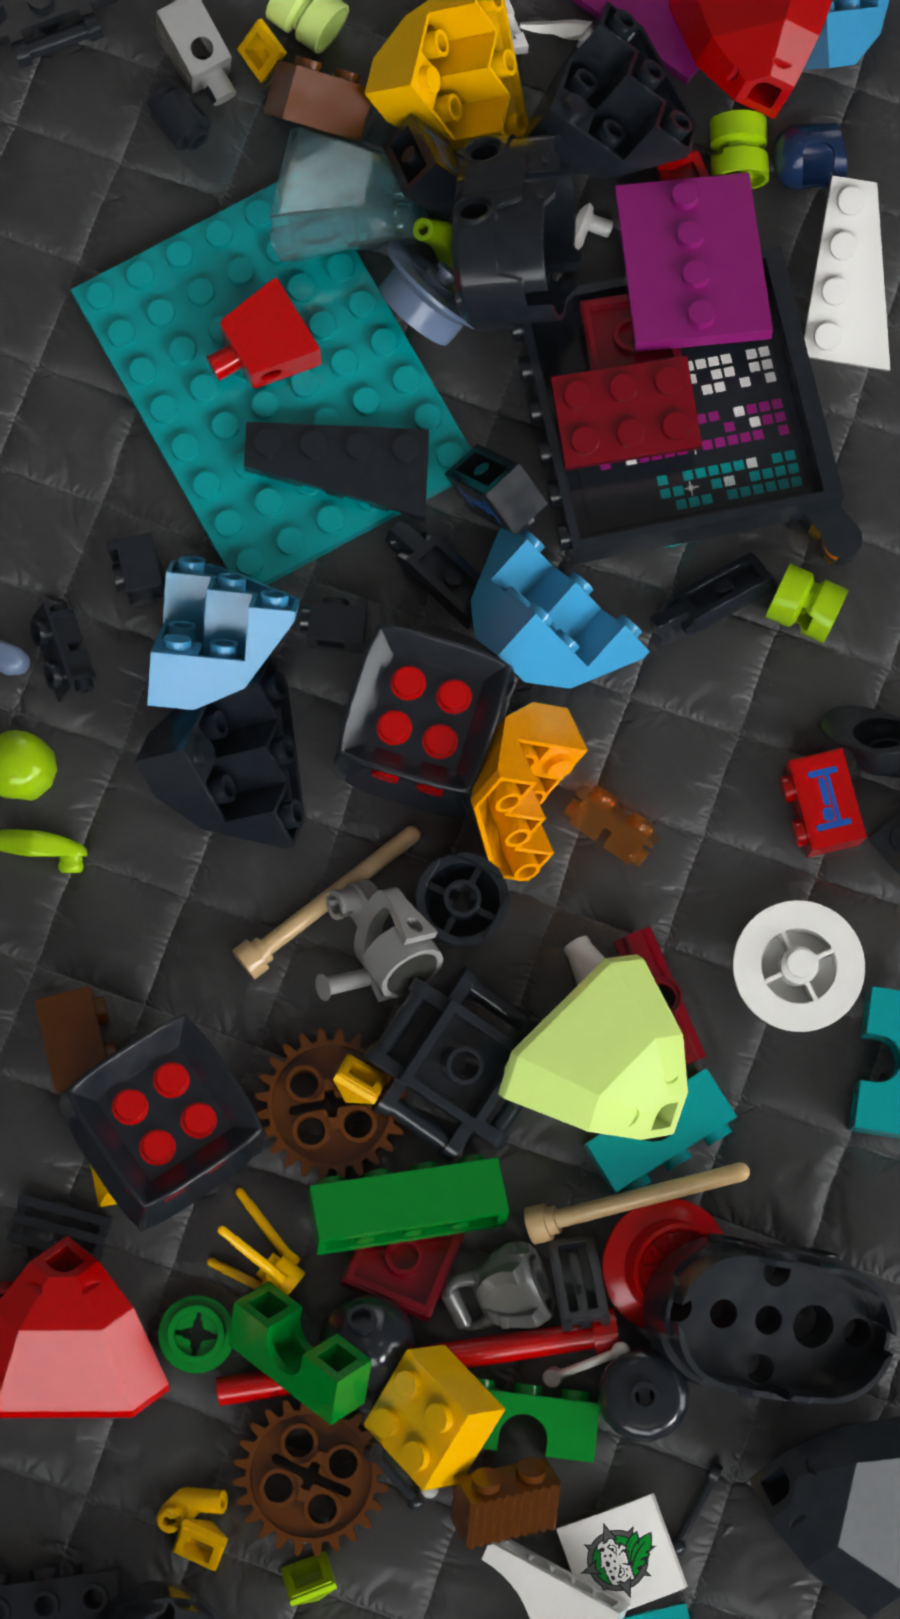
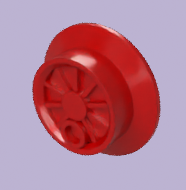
M677 1198L630 1210L617 1222L604 1247L602 1278L608 1298L624 1318L647 1330L644 1321L643 1295L653 1274L656 1273L658 1267L674 1250L685 1243L707 1237L709 1233L724 1235L714 1218L696 1204ZM673 1302L671 1312L675 1310L677 1303Z

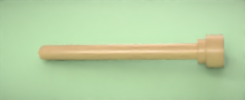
M411 825L403 829L261 940L258 937L251 942L246 939L231 950L250 977L255 980L269 969L267 964L274 959L273 953L328 912L326 897L330 896L328 894L329 891L345 889L348 883L372 878L420 840L421 832L419 828Z
M739 1162L557 1209L555 1205L547 1207L545 1203L525 1207L524 1219L526 1229L534 1245L554 1240L555 1234L562 1233L563 1227L743 1182L748 1179L750 1169L745 1163Z

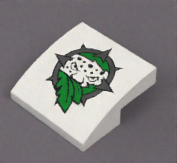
M654 1493L610 1507L603 1512L562 1525L556 1529L571 1572L629 1604L628 1610L688 1587Z

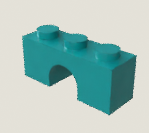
M872 986L865 994L860 1038L879 1041L886 1045L894 1058V1070L887 1081L871 1082L860 1080L854 1084L848 1131L900 1139V990Z
M707 1068L687 1080L688 1094L675 1132L666 1139L652 1142L600 1134L585 1143L584 1149L613 1195L622 1189L626 1192L645 1187L652 1182L648 1176L649 1172L664 1164L669 1172L692 1157L688 1151L689 1147L704 1139L709 1147L732 1132L728 1123L733 1121L737 1115Z

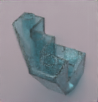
M296 127L290 130L270 214L272 223L270 232L271 244L274 251L278 254L280 262H302L344 250L386 251L390 242H398L404 245L421 242L414 237L413 226L418 219L428 218L427 211L404 196L385 152L318 129Z

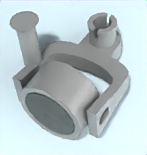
M365 879L348 883L345 889H335L328 892L330 896L326 897V906L330 916L335 920L351 916L357 925L354 951L364 968L328 977L324 974H318L315 980V987L321 1000L328 1001L333 994L372 986L378 1002L402 998L409 994L406 988L414 977L428 984L437 975L442 967L443 956L432 939L436 937L438 931L414 908L399 888L392 887L378 890L372 881ZM390 913L395 926L381 934Z

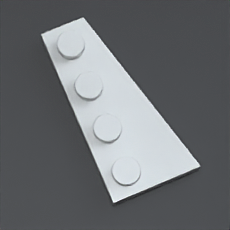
M833 175L830 179L804 330V339L809 359L890 371L877 182Z

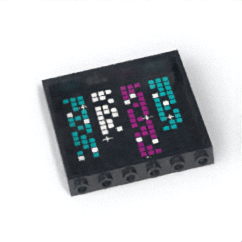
M781 246L761 250L773 328L772 339L681 348L682 356H687L692 381L702 447L698 450L564 470L550 378L590 371L579 311V301L627 294L625 277L579 285L577 294L567 302L565 316L561 321L520 324L517 329H510L513 342L521 341L524 356L518 357L520 375L523 384L531 383L534 396L527 398L529 415L532 425L540 424L543 439L537 440L539 459L542 467L550 466L553 481L546 482L551 509L559 508L562 523L556 524L558 543L561 551L569 550L572 565L790 522V516L799 515L796 520H801L804 518L805 513L841 507L844 493ZM816 478L819 492L793 497Z

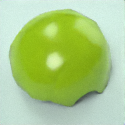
M10 730L1 733L0 796L7 799H23L28 801L39 798L52 786L58 770L55 752L43 739L27 731Z

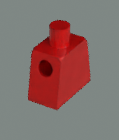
M277 277L265 284L220 321V331L226 346L205 357L218 381L241 369L253 388L268 385L322 364L318 344Z

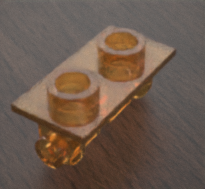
M587 784L575 794L583 800L582 803L574 798L564 812L565 815L571 818L569 823L594 841L598 839L605 828L608 829L612 834L603 847L628 866L633 863L640 867L650 853L643 846L646 845L652 849L661 839V837L653 832L655 826L642 815L635 812L629 815L617 807L615 804L618 800L606 789L595 785L593 789Z

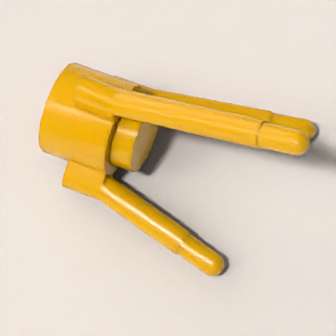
M239 1187L235 1190L236 1196L282 1257L280 1258L273 1252L267 1260L239 1236L221 1225L218 1227L217 1232L260 1268L255 1275L262 1281L212 1257L207 1260V1264L211 1268L254 1290L269 1281L288 1296L306 1274L297 1266L301 1258L288 1248L254 1201L251 1200L243 1188Z

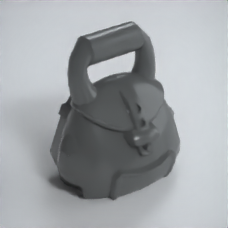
M518 1241L506 1243L498 1249L495 1248L483 1264L477 1265L474 1270L462 1272L447 1281L440 1294L454 1327L468 1333L481 1332L494 1325H499L503 1329L537 1328L551 1319L554 1314L553 1307L556 1304L552 1284L536 1248H533L527 1242ZM472 1287L475 1300L484 1313L480 1318L472 1320L458 1288Z

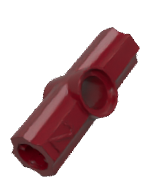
M651 926L614 941L613 945L618 957L636 954L642 957L658 987L665 989L670 994L672 1000L670 1010L683 1033L686 1066L705 1058L706 1054L682 1001L681 989L673 980Z

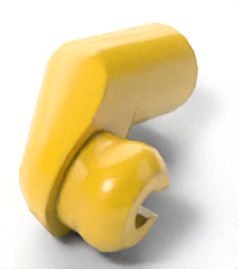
M180 1488L160 1508L156 1516L157 1526L161 1531L169 1534L179 1532L184 1519H195L200 1513L222 1515L227 1508V1492L221 1489Z

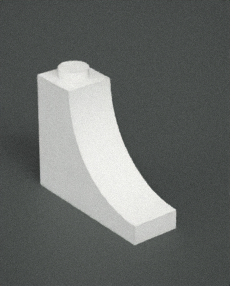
M502 1539L501 1543L493 1541L492 1545L487 1546L481 1559L495 1568L512 1585L523 1602L530 1619H623L630 1606L511 1539L509 1541Z

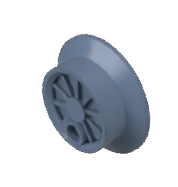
M390 242L387 246V253L394 267L378 286V290L386 303L412 328L429 340L443 346H447L463 326L472 328L459 314L457 309L453 268L442 261L435 265L414 249L399 242Z

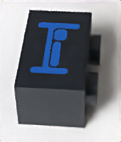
M411 113L381 146L404 196L440 221H443L453 211L456 199V180L460 176L462 167L449 140Z
M476 444L445 473L447 479L473 514L513 534L530 526L536 520L537 514L548 504L520 463L479 444Z

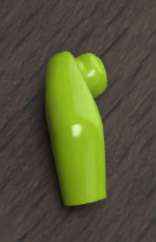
M428 218L418 219L413 226L414 237L428 244L439 262L442 261L453 268L452 224Z
M0 830V851L3 853L28 857H59L58 869L61 873H81L84 869L83 857L88 856L87 850L82 844L74 840L38 830Z

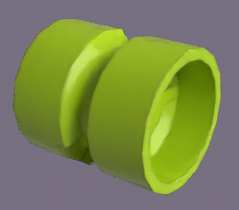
M745 109L731 110L715 115L709 123L710 148L716 153L711 156V176L749 173L752 190L764 186L769 182L768 153L764 150L768 143L767 118L760 112Z
M790 563L765 617L786 627L796 623L800 627L801 634L824 644L849 589L827 579L817 583L812 572Z

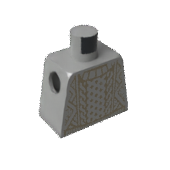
M176 0L156 11L157 38L190 92L193 94L204 89L214 106L221 105L235 96L237 92L227 76L231 73L230 52L202 1Z

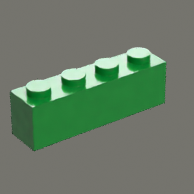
M483 1155L465 1156L460 1158L457 1164L438 1166L437 1162H423L412 1166L410 1171L392 1173L390 1169H376L365 1173L363 1178L345 1180L343 1176H329L318 1180L316 1185L309 1186L307 1199L316 1255L504 1227L509 1214L498 1157L485 1159Z

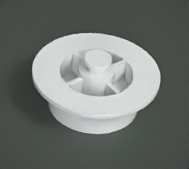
M786 901L761 911L743 929L734 950L733 975L742 1000L758 1018L782 1030L808 1032L829 1026L850 1010L863 986L865 958L855 931L835 911L814 902Z

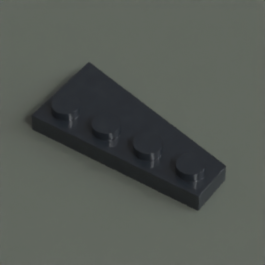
M246 422L244 468L246 472L299 487L303 485L325 491L330 496L341 499L344 497L367 503L369 507L387 512L392 510L410 515L411 519L425 522L429 429Z

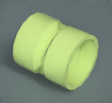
M269 0L265 15L266 19L283 31L290 33L295 30L296 40L313 52L320 54L332 44L343 28L349 13V5L341 0Z

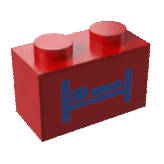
M843 748L789 760L783 769L784 775L779 776V785L784 802H792L796 819L791 820V830L796 846H804L806 857L809 858L861 845L867 836Z

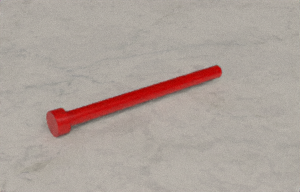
M608 1307L610 1314V1324L601 1326L600 1321L591 1322L590 1328L582 1329L581 1324L573 1325L572 1331L563 1332L561 1324L417 1346V1348L445 1345L466 1368L591 1349H595L596 1355L612 1350L613 1345L619 1342L614 1307ZM261 1370L216 1377L219 1406L291 1395Z

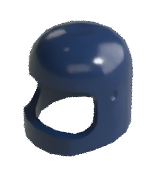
M837 122L790 125L779 133L773 148V167L776 177L783 186L791 190H801V188L824 187L829 189L832 175L847 178V155L842 133Z

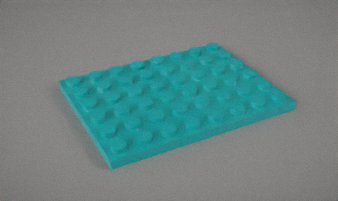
M308 167L287 176L71 289L73 298L227 570L243 574L253 580L269 585L402 514L392 510L387 512L369 507L367 503L344 497L341 499L330 496L325 491L303 485L299 487L246 472L244 468L246 422L429 429L426 500L453 486L445 476V473L471 450ZM277 277L318 344L322 364L259 388H253L241 369L218 381L205 357L226 346L220 331V321L265 284Z

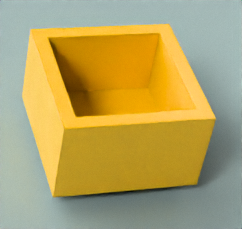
M445 1345L406 1350L363 1425L422 1491L455 1485L454 1477L467 1474L504 1413L505 1408Z

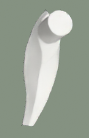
M592 21L520 22L519 28L541 34H554L568 40H580Z
M591 203L584 205L576 215L575 248L577 250L583 246L587 232L608 238L613 227L612 220L593 214L594 208ZM564 272L553 273L552 280L558 281Z

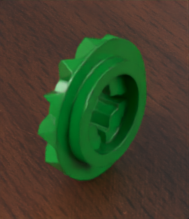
M189 1296L178 1300L168 1308L159 1325L158 1340L163 1355L174 1367L184 1372L204 1373L215 1369L229 1357L232 1347L228 1345L232 1317L221 1303L206 1296ZM198 1313H201L203 1329L211 1331V1334H218L217 1339L210 1338L209 1341H202L200 1348L197 1349V1355L193 1356L194 1348H192V1341L184 1338V1335L176 1334L177 1330L184 1331L185 1328H193L195 1320L198 1318Z

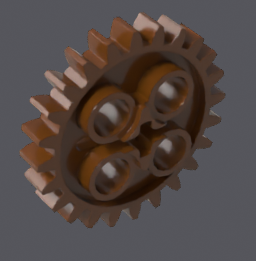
M320 1028L318 1029L317 1042L312 1044L302 1033L299 1035L301 1048L297 1051L286 1043L282 1045L287 1056L284 1062L272 1057L269 1059L272 1067L276 1070L275 1075L261 1074L259 1077L265 1085L270 1087L269 1092L255 1094L256 1100L267 1104V1109L257 1112L261 1121H269L270 1126L264 1129L267 1138L276 1137L277 1139L271 1147L270 1153L276 1155L286 1150L288 1155L283 1166L288 1169L297 1161L301 1162V1177L306 1178L311 1170L316 1168L318 1169L319 1179L328 1177L330 1170H336L337 1176H343L346 1179V1168L353 1167L359 1177H363L364 1169L362 1162L368 1160L374 1166L379 1167L381 1164L376 1152L379 1149L389 1153L394 1152L393 1146L387 1140L388 1136H403L404 1131L394 1124V1118L389 1115L382 1117L371 1109L373 1104L339 1107L336 1117H329L326 1110H315L300 1115H291L290 1109L294 1106L323 1104L326 1102V1095L330 1093L335 1094L337 1101H344L333 1078L347 1054H351L386 1075L388 1079L384 1087L392 1077L362 1058L366 1050L361 1048L362 1034L359 1032L348 1043L345 1042L342 1028H338L334 1040H327L324 1030ZM303 1073L314 1075L318 1080L316 1092L307 1098H300L292 1092L294 1079ZM407 1091L403 1092L400 1100L408 1097ZM355 1113L366 1114L372 1121L370 1132L361 1138H354L345 1131L347 1118ZM308 1120H317L325 1127L323 1139L314 1145L304 1144L298 1137L300 1126Z
M286 1399L283 1401L284 1415L279 1417L270 1408L265 1410L269 1425L265 1428L258 1423L252 1422L250 1427L257 1435V1439L255 1441L242 1439L239 1443L250 1453L248 1458L234 1459L233 1462L236 1466L246 1469L245 1476L232 1481L233 1485L246 1487L247 1494L239 1498L236 1503L237 1505H252L254 1510L246 1518L247 1524L259 1519L264 1523L258 1537L262 1539L272 1531L278 1534L275 1546L278 1550L289 1539L294 1541V1553L297 1556L300 1555L305 1543H311L315 1556H320L322 1542L328 1541L333 1550L338 1552L340 1551L339 1536L344 1534L355 1543L358 1541L354 1528L357 1523L369 1529L373 1526L365 1513L367 1509L382 1511L383 1506L373 1496L374 1493H382L389 1490L388 1485L377 1481V1475L383 1474V1470L376 1463L367 1462L363 1456L364 1448L373 1435L368 1430L362 1432L358 1428L364 1416L361 1412L350 1420L344 1416L334 1424L329 1425L303 1403H301L300 1410L295 1411L293 1405ZM293 1429H306L313 1437V1448L306 1456H296L287 1447V1437ZM339 1449L350 1450L357 1458V1469L354 1474L348 1477L336 1475L330 1466L332 1454ZM279 1454L306 1468L313 1462H317L321 1465L319 1468L321 1476L350 1488L351 1494L347 1497L327 1486L316 1482L311 1488H306L302 1485L304 1482L302 1474L274 1463L272 1456ZM272 1474H285L291 1480L293 1490L288 1499L277 1501L269 1497L266 1491V1483ZM316 1495H329L335 1501L337 1511L335 1517L330 1521H317L311 1515L310 1501Z

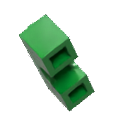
M269 1281L236 1300L233 1307L228 1344L235 1351L329 1425L334 1424L365 1403L372 1363L369 1357L339 1334H335L318 1346L313 1347L306 1339L301 1327L303 1307Z
M477 1378L505 1408L504 1413L482 1449L497 1451L499 1432L505 1421L515 1415L527 1414L535 1417L544 1428L545 1457L594 1463L600 1407L598 1403L589 1402L590 1392L562 1389L561 1398L542 1396L543 1386L514 1383L513 1392L494 1390L495 1380Z

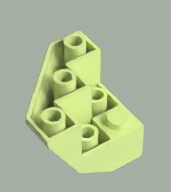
M637 954L605 958L511 1051L509 1060L505 1065L504 1076L498 1094L506 1100L587 1132L638 1140L674 1134L688 1094L683 1033L645 960Z

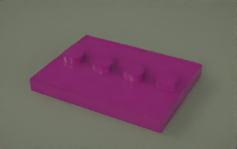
M749 173L615 185V202L635 352L772 339L773 328Z

